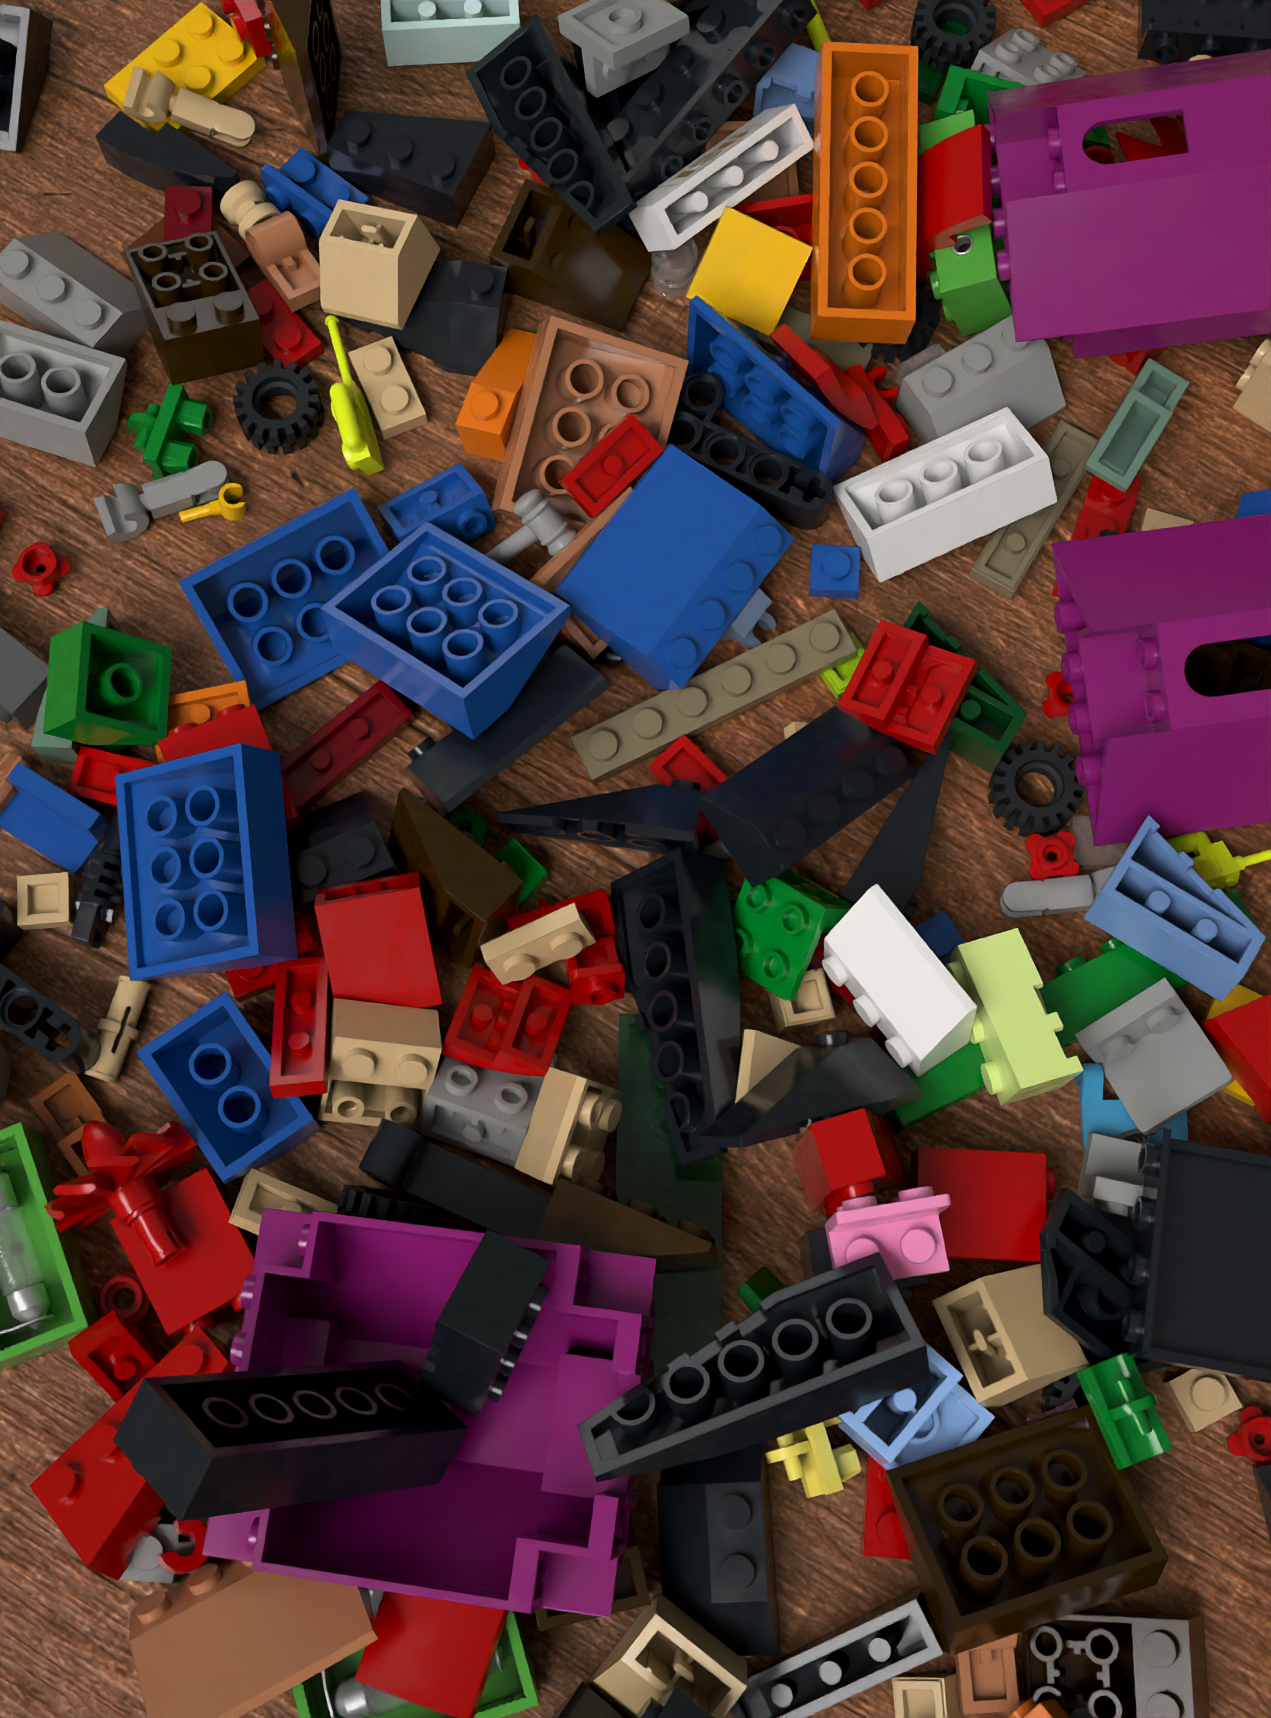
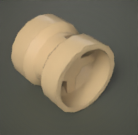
M245 180L231 187L225 193L220 204L221 212L231 224L239 226L238 231L244 241L246 229L281 214L274 204L266 202L265 192L253 180Z

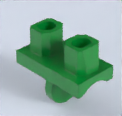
M170 382L161 407L150 403L146 413L137 412L129 415L126 423L127 428L137 436L134 448L144 452L142 459L153 468L152 478L154 480L169 476L171 473L185 472L197 466L199 452L196 445L182 442L186 431L203 436L208 434L213 421V414L208 404L189 398L184 385L177 384L172 386Z
M1127 1352L1076 1372L1117 1470L1124 1469L1173 1449L1154 1407L1158 1404L1155 1394L1148 1393L1133 1357H1128Z

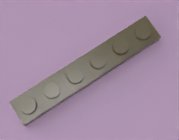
M833 609L689 679L682 689L664 691L570 737L571 743L592 784L595 785L665 751L683 734L689 739L822 674L830 668L855 658L858 650L837 612Z

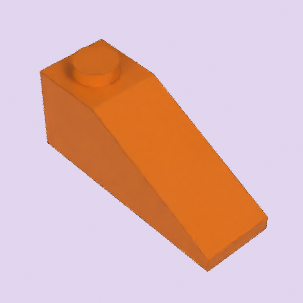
M511 328L471 382L455 423L466 453L503 462L536 333Z

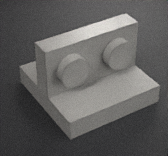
M590 0L558 15L560 33L582 48L586 90L597 98L656 69L669 54V44L690 34L689 16L665 0Z
M1088 1133L1077 1195L1138 1244L1139 1230L1133 1228L1132 1214L1137 1197L1143 1196L1145 1175H1139L1138 1156L1142 1144Z

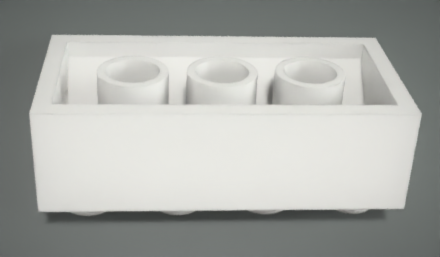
M1008 407L833 486V493L857 546L860 547V553L879 583L1057 502L1048 455Z

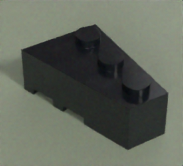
M348 110L344 113L326 146L331 170L358 190L456 229L495 157L492 122Z

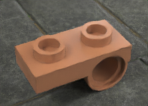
M285 211L245 230L247 251L292 313L320 300V265L308 250L303 232L291 212Z
M1017 1633L955 1655L960 1712L963 1714L1015 1711L1019 1707L1014 1648L1017 1646Z

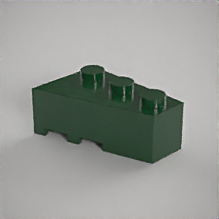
M918 600L903 627L926 634L929 645L967 657L960 649L962 645L952 634L947 636L928 616L929 610ZM978 668L947 733L952 735L949 750L993 774L1027 713L984 668L981 670Z

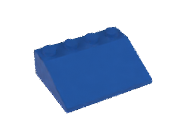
M697 295L690 301L686 360L689 362L685 376L688 377L694 373L705 372L717 377L723 386L722 409L765 447L824 473L834 485L861 458L865 436L862 435L860 427L845 416L839 415L827 404L826 399L813 386H806L793 374L790 366L784 359L776 355L772 356L761 347L755 335L745 326L738 327L726 315Z
M669 444L582 553L552 594L569 604L571 612L656 691L682 689L793 542L794 538L760 504L674 445Z
M349 488L178 579L177 582L235 682L246 680L248 683L252 705L255 704L259 711L350 661V659L334 650L321 607L385 556L389 550L356 489Z
M426 521L322 606L321 611L334 650L474 740L510 708L571 614V607L554 595Z
M238 743L115 775L130 981L255 968L298 959L280 753Z

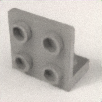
M1011 29L981 48L971 67V70L1011 82H1019L1026 86L1082 78L1087 74L1084 70L1077 67L1078 63L1073 57L1059 51L1053 53L1039 44L1040 40L1036 35L1024 29Z
M1163 978L1075 1034L1084 1051L1096 1063L1101 1064L1105 1077L1138 1129L1144 1135L1150 1134L1234 1081L1233 1075L1166 978Z
M555 1053L550 1064L552 1068L556 1067L558 1056ZM445 1056L426 1095L420 1134L515 1167L545 1077L494 1071Z

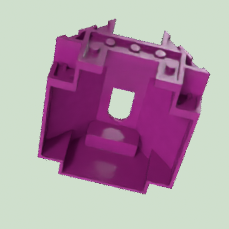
M1271 49L987 92L990 124H984L983 126L990 132L991 154H994L995 165L991 166L992 196L999 195L1000 204L999 208H992L994 239H1004L1005 250L997 251L999 281L1008 280L1015 342L1062 336L1063 342L1071 341L1073 359L1271 333ZM1182 114L1188 153L1114 164H1100L1091 160L1083 150L1084 138L1096 127Z
M1271 514L1051 543L1059 601L1054 605V620L1058 632H1064L1067 652L1062 654L1061 669L1065 683H1071L1074 704L1069 705L1068 719L1072 733L1079 737L1081 755L1076 757V775L1079 784L1086 786L1094 847L1130 842L1148 815L1160 826L1157 832L1162 837L1271 822V689L1207 697L1198 694L1189 686L1184 672L1187 657L1200 645L1271 635Z
M263 1208L252 1275H248L245 1278L241 1290V1307L245 1309L242 1331L236 1333L231 1346L230 1359L232 1365H236L235 1372L401 1360L412 1372L422 1373L427 1362V1353L432 1346L431 1339L436 1330V1322L485 1233L316 1211L308 1214ZM502 1236L551 1261L541 1282L550 1287L551 1290L537 1316L538 1318L524 1344L525 1346L499 1401L495 1403L487 1399L478 1418L452 1406V1412L468 1427V1430L440 1483L369 1495L209 1517L202 1555L251 1562V1570L471 1605L529 1614L539 1608L610 1619L615 1600L617 1571L622 1569L630 1529L628 1528L631 1507H636L640 1490H634L635 1475L596 1482L577 1425L636 1385L643 1384L646 1386L648 1376L654 1377V1361L650 1360L652 1340L655 1337L656 1302H652L656 1278V1258L594 1251L580 1245Z

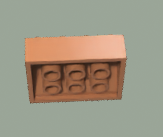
M549 316L539 323L491 503V511L522 521V517L513 513L515 503L526 492L532 489H539L542 493V498L549 500V504L564 521L568 522V528L573 529L577 534L592 518L583 511L558 483V480L622 418L631 412L664 449L689 361L554 316ZM654 459L627 487L631 486V488L633 489L656 459Z
M225 1559L218 1564L208 1563L199 1567L189 1576L187 1581L167 1592L158 1591L150 1594L137 1605L136 1609L130 1612L129 1633L130 1647L147 1718H240L378 1640L369 1588L251 1570V1562Z

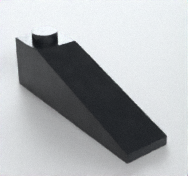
M946 733L936 755L932 753L927 755L917 771L918 773L910 782L839 897L855 905L868 889L878 884L907 921H910L919 906L911 898L920 883L952 735Z
M918 1587L894 1598L747 1675V1688L730 1709L733 1718H806L944 1654V1646L925 1604L921 1588Z

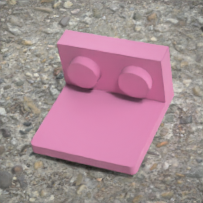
M932 1186L898 1192L899 1196L891 1198V1203L878 1205L876 1196L843 1201L842 1206L836 1208L837 1213L825 1223L833 1269L880 1252L894 1281L949 1271L938 1214L951 1206L950 1195L934 1196Z

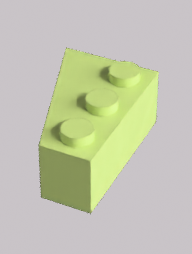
M1018 928L957 945L949 957L951 963L946 964V969L977 1005L970 1041L972 1044L979 1043L986 1062L981 1064L984 1084L990 1095L997 1094L1001 1106L1059 1089L1084 1071L1078 1057L1066 1058L1055 1032L1062 1031L1063 1024L1057 1012L1047 1013L1039 988L1043 987V981Z

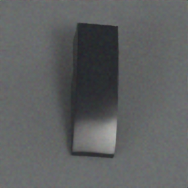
M119 111L96 134L107 164L128 177L165 192L166 186L213 187L215 203H221L225 193L231 187L241 182L237 170L168 122L154 135L122 111Z

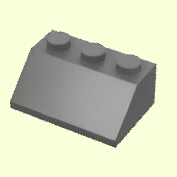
M60 232L14 238L0 253V302L45 334L123 358L149 329L134 283Z
M1011 315L904 377L896 407L922 443L927 444L1005 407H1008L1025 429L1030 431L1064 411L1066 403L1048 344L1044 339L1015 342L1013 316Z
M0 320V437L96 468L116 431L128 366L126 359Z

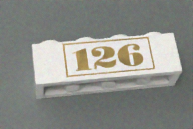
M795 103L765 109L637 201L638 207L628 215L648 252L678 248L719 218L725 205L734 207L814 148L813 140Z

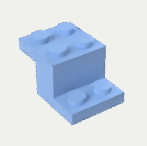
M927 1343L929 1380L837 1416L841 1421L838 1427L886 1471L975 1442L995 1418L993 1414L984 1406L978 1404L976 1399L958 1384L963 1375Z

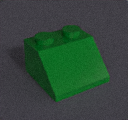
M81 621L52 636L50 641L43 733L87 745H158L157 741L165 739L167 733L172 648L85 621Z

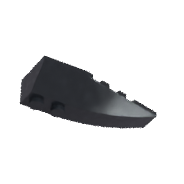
M537 14L466 71L489 122H492L494 132L599 236L638 207L630 181L610 133L590 93L586 90V85L567 48Z
M679 847L611 882L610 885L619 963L623 964L625 970V992L634 995L639 1012L633 1017L639 1034L647 1035L653 1057L648 1060L653 1079L660 1080L663 1084L666 1098L662 1103V1107L681 1166L689 1167L728 1152V1148L700 1147L699 1136L735 1104L740 1056V992L737 950L724 859Z
M880 1252L772 1293L759 1302V1310L738 1324H735L733 1320L714 1333L715 1339L694 1354L689 1356L685 1352L667 1364L668 1371L646 1386L643 1384L636 1385L578 1424L577 1428L596 1482L662 1470L763 1443L827 1421L929 1380L926 1343Z

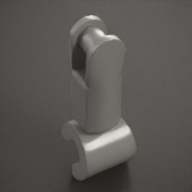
M213 460L190 468L185 472H179L141 484L144 491L141 494L135 485L119 483L112 484L117 497L100 496L93 499L107 537L115 542H124L139 536L146 530L149 525L147 512L151 511L153 519L194 507L195 505L218 500L220 489L225 484L230 483L225 466Z
M1114 867L1092 873V882L1089 875L1044 879V881L1011 883L1005 888L999 900L1000 910L1005 916L1012 919L1039 916L1044 913L1052 915L1088 911Z

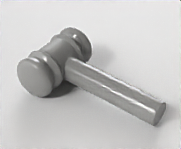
M532 489L523 494L513 507V513L522 517L521 522L525 525L486 553L485 556L503 566L538 539L542 546H547L549 554L554 556L576 536V531L568 528V522L564 521L549 504L548 499L542 498V493L539 489Z

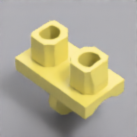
M837 1417L778 1437L776 1439L779 1448L764 1453L767 1464L783 1460L789 1481L801 1478L807 1498L822 1494L828 1495L844 1490L842 1482L861 1472L856 1450L851 1444L831 1449L825 1428L840 1423L841 1421Z

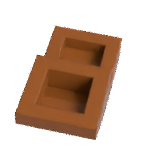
M67 1072L28 1099V1101L58 1143L56 1145L77 1175L81 1177L91 1173L83 1154L81 1142L83 1127L91 1120L108 1122L113 1127L114 1125L80 1075Z

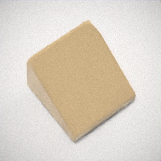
M823 968L806 971L797 995L792 1001H785L767 990L779 1034L835 1018Z
M956 1673L903 1675L892 1678L895 1718H963V1713L960 1712Z

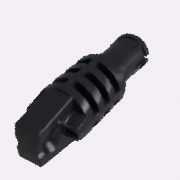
M117 807L114 809V815L102 848H97L91 854L90 865L86 868V876L81 882V890L76 896L72 914L76 918L70 937L80 945L100 949L110 924H116L122 910V902H124Z

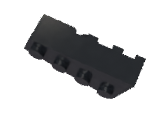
M487 1229L436 1322V1330L431 1339L432 1346L427 1353V1362L423 1368L418 1388L475 1418H478L487 1399L497 1403L551 1290L550 1287L541 1283L551 1261Z

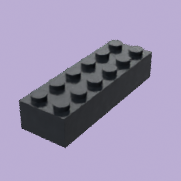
M401 1360L143 1378L113 1441L130 1460L133 1469L145 1478L165 1502L167 1510L181 1522L439 1484L468 1427L439 1398L419 1389L420 1379Z

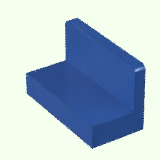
M18 762L7 776V779L18 791L0 814V828L73 875L80 874L89 862L91 854L105 840L110 824L100 813Z

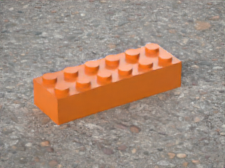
M822 41L815 70L810 340L906 344L916 321L918 46Z

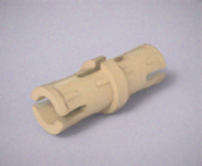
M123 975L119 976V983L106 1019L100 1018L97 1029L102 1030L99 1036L101 1044L100 1057L96 1064L85 1072L88 1076L114 1084L118 1083V1076L131 1040L137 1041L140 1030L135 1028L148 991L152 986L143 981H130V977Z

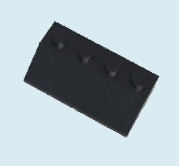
M566 644L554 653L548 648L510 708L477 738L473 740L446 723L452 732L437 743L429 736L409 751L407 755L412 760V763L405 767L403 771L424 798L434 805L439 815L443 816L451 812L611 685L603 675Z
M833 706L697 799L695 803L751 887L754 888L786 871L918 772L895 738L860 722L838 707Z
M363 792L301 816L304 827L287 833L294 921L314 914L316 917L314 908L316 889L398 875Z

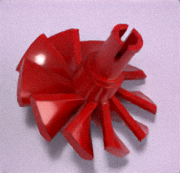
M99 1120L88 1121L83 1127L81 1142L84 1158L91 1173L57 1185L52 1191L55 1195L62 1196L44 1205L48 1215L56 1219L55 1225L57 1230L62 1233L79 1223L77 1227L80 1231L85 1230L112 1209L121 1225H125L127 1228H134L153 1259L155 1267L175 1259L187 1247L180 1240L162 1210L165 1206V1197L159 1188L167 1184L172 1169L191 1163L194 1159V1148L199 1145L187 1127L180 1125L176 1121H168L154 1134L142 1131L131 1135L128 1141L108 1122Z

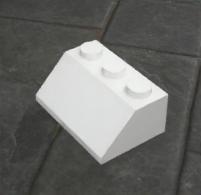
M878 884L874 885L866 891L824 938V960H822V965L829 978L837 986L840 987L845 984L856 998L853 1000V1004L862 1020L870 1027L876 1024L888 1039L885 1041L886 1048L895 1062L902 1068L908 1065L915 1075L920 1077L969 1043L977 1005Z

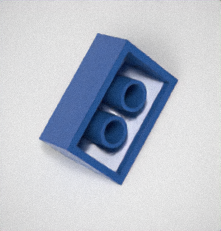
M227 991L136 1051L223 1183L243 1176L251 1169L256 1170L278 1160L322 1129L300 1096L273 1099L269 1087L271 1053Z

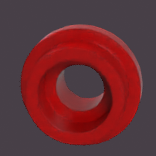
M119 1272L110 1276L101 1285L97 1295V1306L102 1317L114 1309L129 1326L135 1325L144 1319L152 1305L137 1274L132 1272ZM130 1289L135 1297L134 1303L130 1308L123 1310L118 1305V1296L122 1291Z

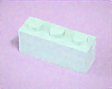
M381 0L382 34L388 66L478 62L520 28L519 1Z

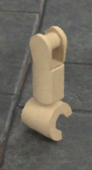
M134 66L123 102V109L127 114L141 121L158 123L166 119L169 111L172 113L170 121L205 135H211L213 138L230 146L241 148L249 143L255 131V123L248 113L220 105L216 101L181 87L178 94H175V83L166 75L157 71L155 78H153L143 69Z

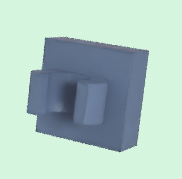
M757 588L721 636L720 640L737 639L747 649H753L761 645L762 643L753 634V627L757 623L763 630L775 628L776 622L774 618L765 612L772 600L760 588Z

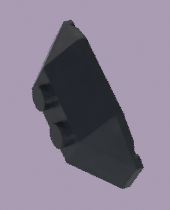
M1061 1188L1039 1234L1043 1314L1099 1359L1106 1361L1127 1352L1128 1341L1122 1339L1121 1324L1126 1307H1132L1134 1285L1127 1282V1266L1132 1251H1137L1138 1244L1070 1188ZM1133 1358L1139 1373L1172 1366L1170 1364Z
M767 1441L715 1457L674 1466L656 1485L662 1595L738 1656L779 1655L781 1653L769 1468L764 1454L767 1452Z

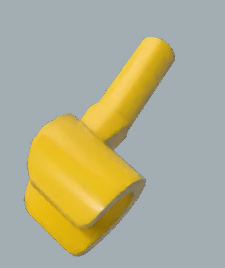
M237 483L225 484L219 491L218 500L179 511L182 523L219 514L230 521L241 519L246 513V502L229 504L227 501L241 498L243 496V487Z

